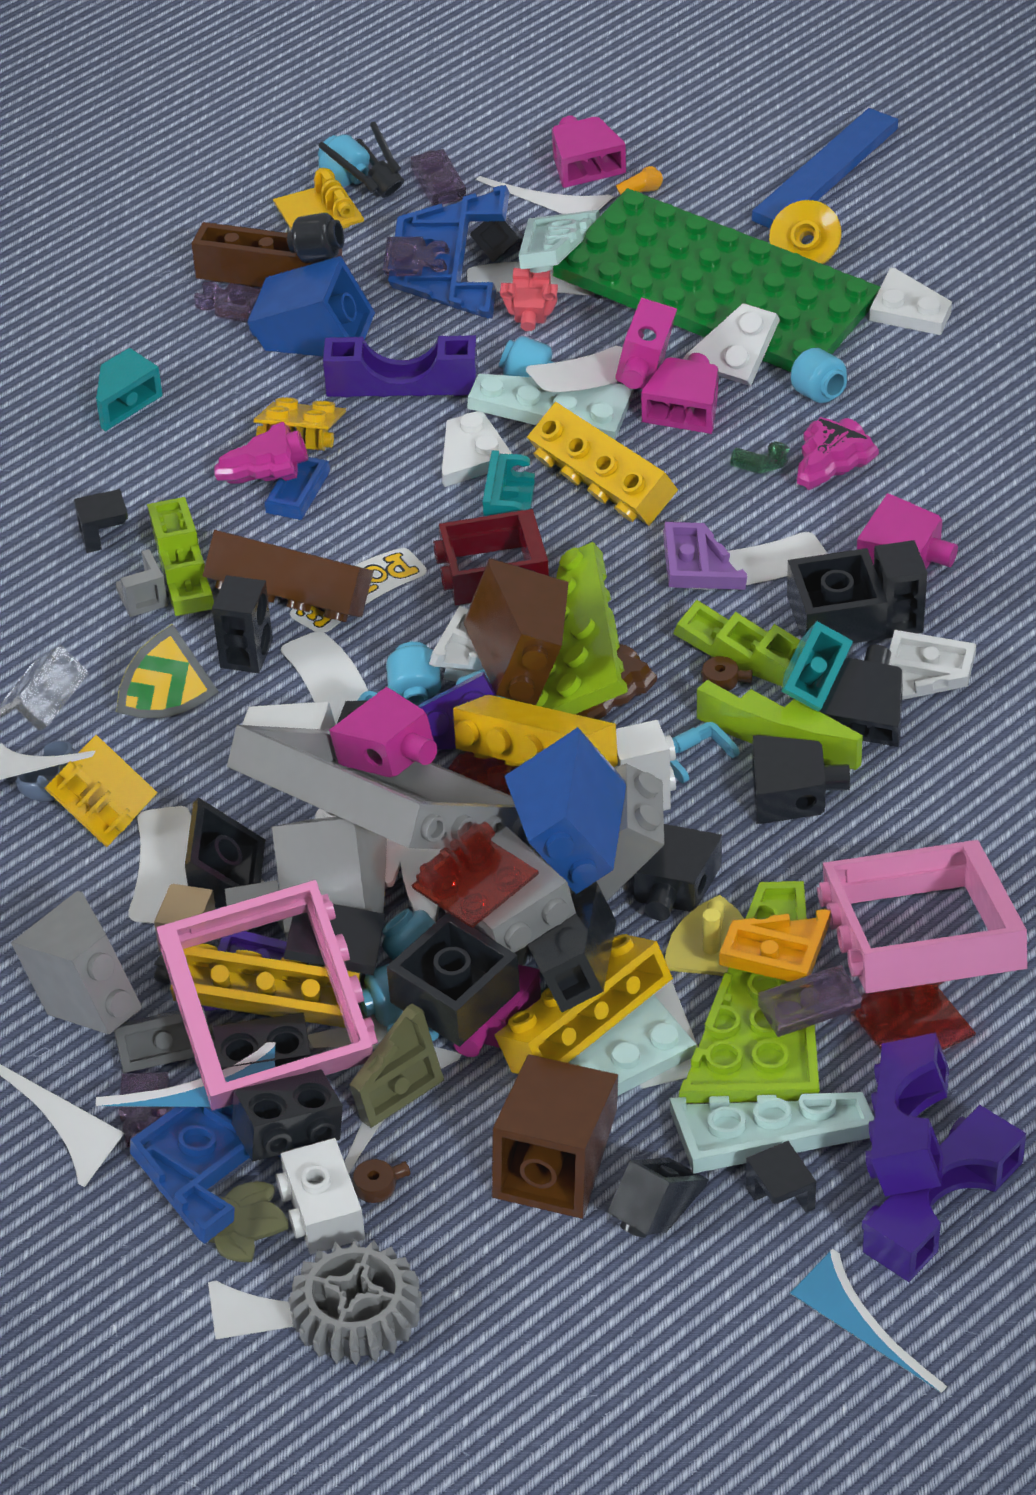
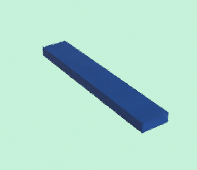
M868 108L753 209L752 221L771 228L775 217L788 205L802 200L818 201L898 129V118Z

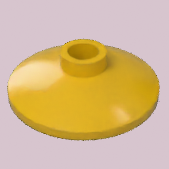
M802 200L788 205L778 213L770 228L769 241L772 245L824 264L837 251L841 241L842 230L837 215L830 207L818 201ZM811 235L814 237L812 242L808 244L802 243V239L805 236Z

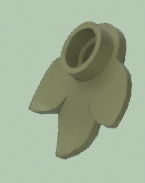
M259 1181L247 1182L234 1187L225 1197H219L235 1207L234 1222L209 1240V1242L215 1243L221 1256L237 1262H252L255 1254L254 1241L276 1235L289 1228L288 1219L283 1211L270 1202L275 1194V1187L272 1184Z

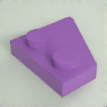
M664 523L663 538L668 587L746 589L747 573L743 569L737 571L729 562L730 553L722 544L714 539V534L705 523Z

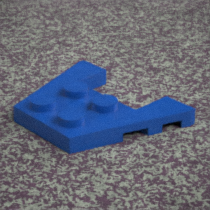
M507 186L493 187L494 192L478 197L476 193L464 196L461 202L445 207L441 203L398 216L388 278L391 287L484 318H493L497 290L494 283L461 282L469 222L506 221L510 194Z
M174 1107L130 1139V1154L196 1237L205 1244L234 1222L235 1207L207 1189L250 1157L232 1126L233 1107H222L213 1111L211 1107Z

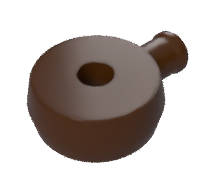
M724 656L712 657L702 666L701 679L703 683L709 680L727 691L735 688L738 682L752 683L753 670H740L737 663L731 658Z
M371 1159L362 1162L356 1167L352 1177V1184L356 1195L361 1200L368 1203H379L387 1200L394 1193L398 1179L410 1176L411 1172L406 1161L391 1167L390 1164L383 1160Z

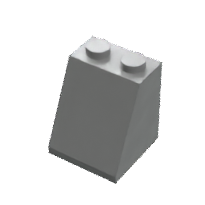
M627 763L614 768L626 783L614 870L596 881L606 901L664 846L662 780ZM531 846V849L541 857V855Z
M338 816L308 819L272 826L279 890L316 880L321 895L328 894L329 900L333 904L384 913L387 838ZM292 917L283 919L285 933H288L290 930Z
M505 827L433 873L446 913H451L514 953L576 914L568 882L508 827Z
M76 891L11 942L47 1015L111 1034L142 1008L105 931L82 892Z

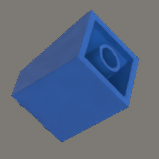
M338 256L266 277L247 323L252 335L258 339L265 351L323 357L325 338L363 337L365 340L375 311L343 258Z
M577 727L504 776L529 844L568 882V886L575 894H578L614 870L626 792L625 780Z

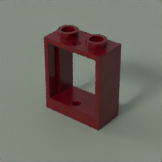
M533 509L439 523L440 540L433 541L434 554L437 564L444 563V566L440 567L442 586L444 591L451 590L455 606L472 602L485 567L459 571L456 557L520 547L524 561L509 564L549 576L548 559Z

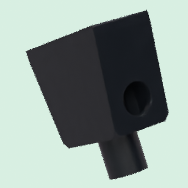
M870 645L867 647L864 660L846 658L819 712L863 735V741L899 747L903 698L902 669L898 666L889 665L892 653L888 648L881 645Z
M753 735L752 769L756 824L821 815L825 811L826 790H850L849 764L824 765L823 748L819 741Z
M664 824V846L634 874V899L640 903H646L644 910L650 918L663 921L670 917L672 909L691 912L699 905L721 867L722 834Z

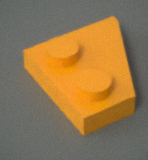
M826 909L816 910V918L790 921L789 914L773 915L761 920L755 918L732 920L719 952V965L807 986L830 925L831 911Z

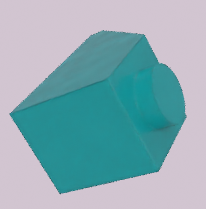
M130 347L101 364L96 402L100 426L104 431L111 429L163 396L159 366Z
M816 621L801 638L784 673L781 692L819 712L853 641Z

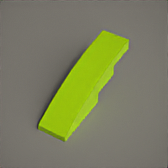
M181 497L147 504L154 539L175 616L211 610L214 604L213 594L208 579L203 577L205 563L199 548L196 528L186 498Z
M698 600L693 603L680 619L673 632L674 635L712 657L724 656L731 658L737 663L740 670H753V676L779 686L783 685L784 673L800 642L798 638L776 624L767 632L737 612L728 620Z
M706 680L697 688V719L704 723H716L725 733L751 744H753V735L819 741L822 744L825 765L849 764V768L857 770L861 766L863 735L827 715L817 712L796 699H793L783 707L752 689L739 698L709 680Z

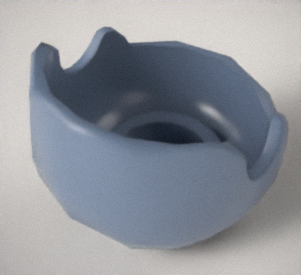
M63 740L49 742L44 745L43 756L76 754L72 744ZM68 763L19 775L16 784L20 793L36 801L55 800L44 788Z

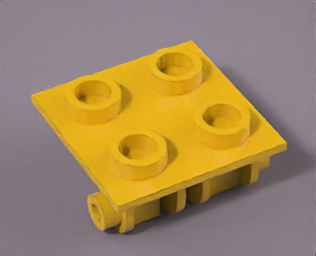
M319 168L315 172L314 188L273 199L274 204L291 230L296 218L324 212L330 214L334 220H339L343 229L364 222L363 216L341 183L335 180L332 170L328 168Z
M277 398L275 402L273 401L254 418V423L263 424V426L257 427L256 436L269 431L271 426L284 422L289 426L291 432H294V427H296V431L299 430L306 449L325 451L326 447L332 448L334 444V433L328 432V430L346 413V408L335 407V403L330 401H315L312 405L298 404V400L295 398Z
M95 735L78 752L95 751L93 757L70 761L44 789L102 844L108 847L158 792L101 738Z

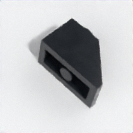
M671 1158L630 1160L607 1213L620 1219V1227L632 1235L646 1238L649 1234L666 1233L703 1191L709 1179L698 1173L693 1174L691 1169Z

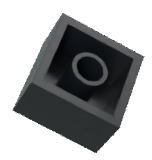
M867 548L788 560L787 598L801 638L816 621L849 638L853 643L886 638L888 601Z
M449 912L444 914L387 966L390 1002L403 1011L410 1004L416 1005L423 1010L429 1028L459 1047L520 991L518 955Z

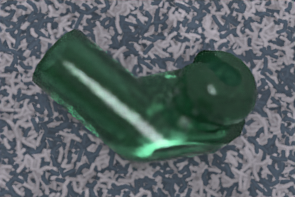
M774 441L768 445V453L757 454L736 447L731 455L730 465L758 474L780 469L789 460L787 458L789 447L785 443Z

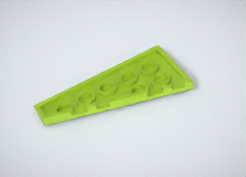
M594 542L580 548L569 549L560 558L556 578L569 582L563 641L536 706L577 714L628 692L627 684L621 678V673L624 671L623 662L617 656V650L620 645L614 613L608 607V602L611 600L610 592L604 585L607 575L603 553Z
M804 881L759 882L745 919L755 918L761 920L781 914H789L790 921L807 919ZM729 967L727 973H724L705 1022L704 1034L699 1047H696L692 1056L691 1068L686 1080H683L679 1090V1097H686V1103H709V1097L729 1096V1102H757V1095H776V1098L785 1101H799L802 1094L819 1093L811 976L806 986Z

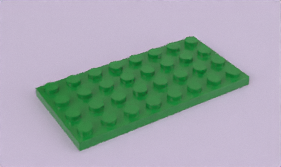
M628 188L587 229L584 240L558 265L553 266L554 277L635 310L641 297L677 308L673 325L702 337H706L743 303L776 313L780 321L762 361L791 372L795 360L801 353L810 348H821L833 354L870 311L881 288L864 279L841 272L830 266L818 263L797 253L782 249L766 241L759 240L733 228H728Z

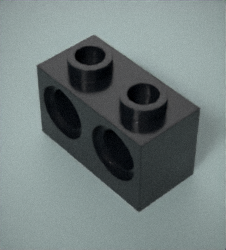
M915 540L875 546L874 567L888 601L886 638H893L894 630L916 634L923 633L928 572Z
M226 575L212 607L220 668L260 673L273 642L266 581Z
M304 1012L213 1026L216 1053L222 1070L234 1066L274 1060L275 1067L311 1056ZM266 1042H275V1058L234 1065L257 1051Z
M322 1069L234 1090L232 1126L253 1162L278 1156L283 1152L333 1138H336V1141L340 1140L343 1105Z

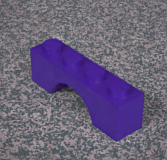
M476 335L438 336L435 344L427 353L409 360H394L383 357L372 350L363 337L325 338L323 368L326 397L469 395L478 376Z
M936 1033L883 1043L880 1063L874 1066L878 1088L871 1095L875 1119L869 1121L868 1125L872 1149L866 1151V1165L869 1175L872 1179L878 1178L885 1197L939 1187L942 1182L943 1154L930 1119L917 1117L926 1108L948 1096L949 1067Z
M980 1104L967 1118L960 1117L953 1124L948 1137L939 1145L943 1154L941 1186L892 1195L881 1206L874 1205L862 1221L861 1228L864 1230L862 1252L910 1282L938 1253L941 1222L931 1208L934 1203L942 1196L959 1189L979 1188L996 1192L1023 1163L1026 1133Z

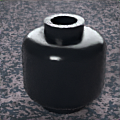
M325 212L296 218L292 231H289L287 234L289 250L291 253H296L298 258L305 264L335 258L339 250L344 247L345 242L344 231L340 221L334 220L330 214Z

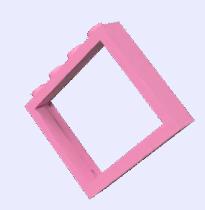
M978 840L823 863V882H820L819 887H817L819 903L821 907L827 906V910L831 911L829 926L831 930L837 929L841 953H847L851 976L859 977L865 993L1027 969V929ZM966 887L988 931L871 948L851 904Z
M316 880L156 927L158 944L212 1111L232 1105L233 1093L236 1089L322 1069L326 1076L365 1064L373 1053L372 1045L378 1044L371 1017L363 1019L358 1003L364 1002L357 975L349 977L344 964L345 961L350 960L346 941L343 934H334L330 920L336 919L333 903L329 900L328 894L321 895ZM307 912L351 1044L226 1082L183 949Z

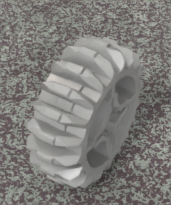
M355 1238L349 1248L342 1249L335 1242L332 1253L327 1254L317 1249L315 1263L303 1261L301 1275L294 1276L292 1283L293 1292L290 1293L289 1297L292 1325L296 1332H300V1339L304 1342L305 1346L313 1345L318 1357L331 1352L332 1359L338 1364L344 1356H351V1360L357 1366L361 1356L369 1355L377 1362L380 1350L384 1349L394 1354L397 1348V1341L408 1342L411 1328L418 1325L420 1306H422L419 1279L415 1271L410 1270V1264L407 1262L406 1257L397 1258L392 1246L380 1252L375 1240L366 1248L360 1247ZM320 1309L328 1311V1315L338 1318V1320L329 1317Z

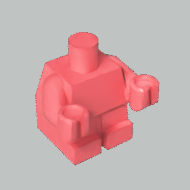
M513 268V282L501 283L500 296L509 314L515 316V322L521 323V328L525 331H533L536 323H545L547 316L552 313L558 300V284H551L550 270L532 273L530 268Z

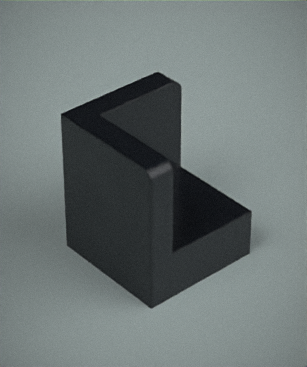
M506 216V221H484L469 234L492 262H496L516 243H521L524 237L508 216Z
M120 489L74 499L78 526L86 553L102 550L99 529L124 524L128 519L127 509Z
M789 1141L746 1158V1189L754 1201L768 1196L772 1203L778 1204L795 1196L805 1212L815 1209L816 1180Z

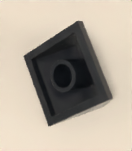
M197 798L193 802L185 859L188 886L213 890L215 908L226 907V888L261 883L266 839L201 798Z
M333 904L336 919L330 920L334 934H343L350 956V960L344 962L348 971L374 975L386 914ZM307 912L292 916L284 959L325 966Z

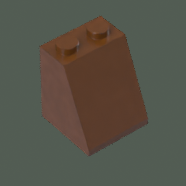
M489 558L465 616L464 626L495 694L515 701L537 705L562 647L569 582Z
M528 1054L493 1126L492 1198L583 1219L617 1111L618 1074Z

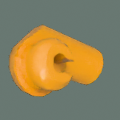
M647 166L640 173L615 186L620 195L627 188L640 193L656 191L663 182V176L656 167Z

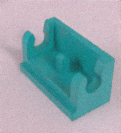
M497 450L491 451L483 496V516L531 509L536 482L535 473L517 472L512 468L517 465L522 467L529 466L531 460L529 457L520 454H500Z

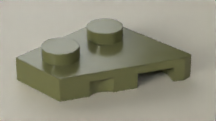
M410 1004L405 1008L349 1084L360 1120L370 1128L444 1081L422 1009L414 1004Z

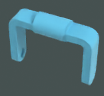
M706 722L672 738L676 753H681L701 743L702 740L711 737L731 758H735L740 754L738 746L713 722ZM677 760L670 761L675 778L682 784L689 781L686 769Z

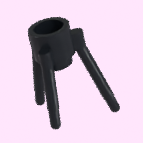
M371 122L370 127L386 162L385 160L378 161L362 139L356 140L370 154L369 162L373 166L368 171L370 178L324 142L319 143L321 150L361 181L370 193L377 190L381 197L385 198L397 191L404 183V179L398 173L401 167L394 160L376 122Z

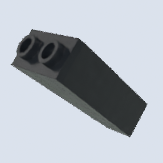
M594 882L578 894H575V892L571 893L576 914L528 944L561 1012L604 992L616 919L597 882Z

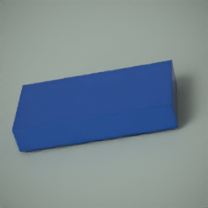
M308 457L307 461L297 464V478L287 481L279 478L265 501L266 513L302 520L330 473L329 461Z

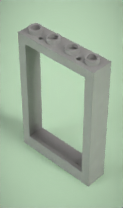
M236 725L227 767L407 848L472 849L505 827H508L525 844L531 847L526 838L512 796L431 762L428 765H422L414 762L399 775L389 778L338 764L329 730Z

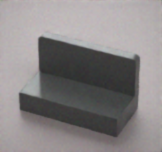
M202 1007V1010H203V1013H204V1016H205V1019H206L205 1011H204V1008ZM180 1010L127 1021L113 1031L123 1073L194 1057Z

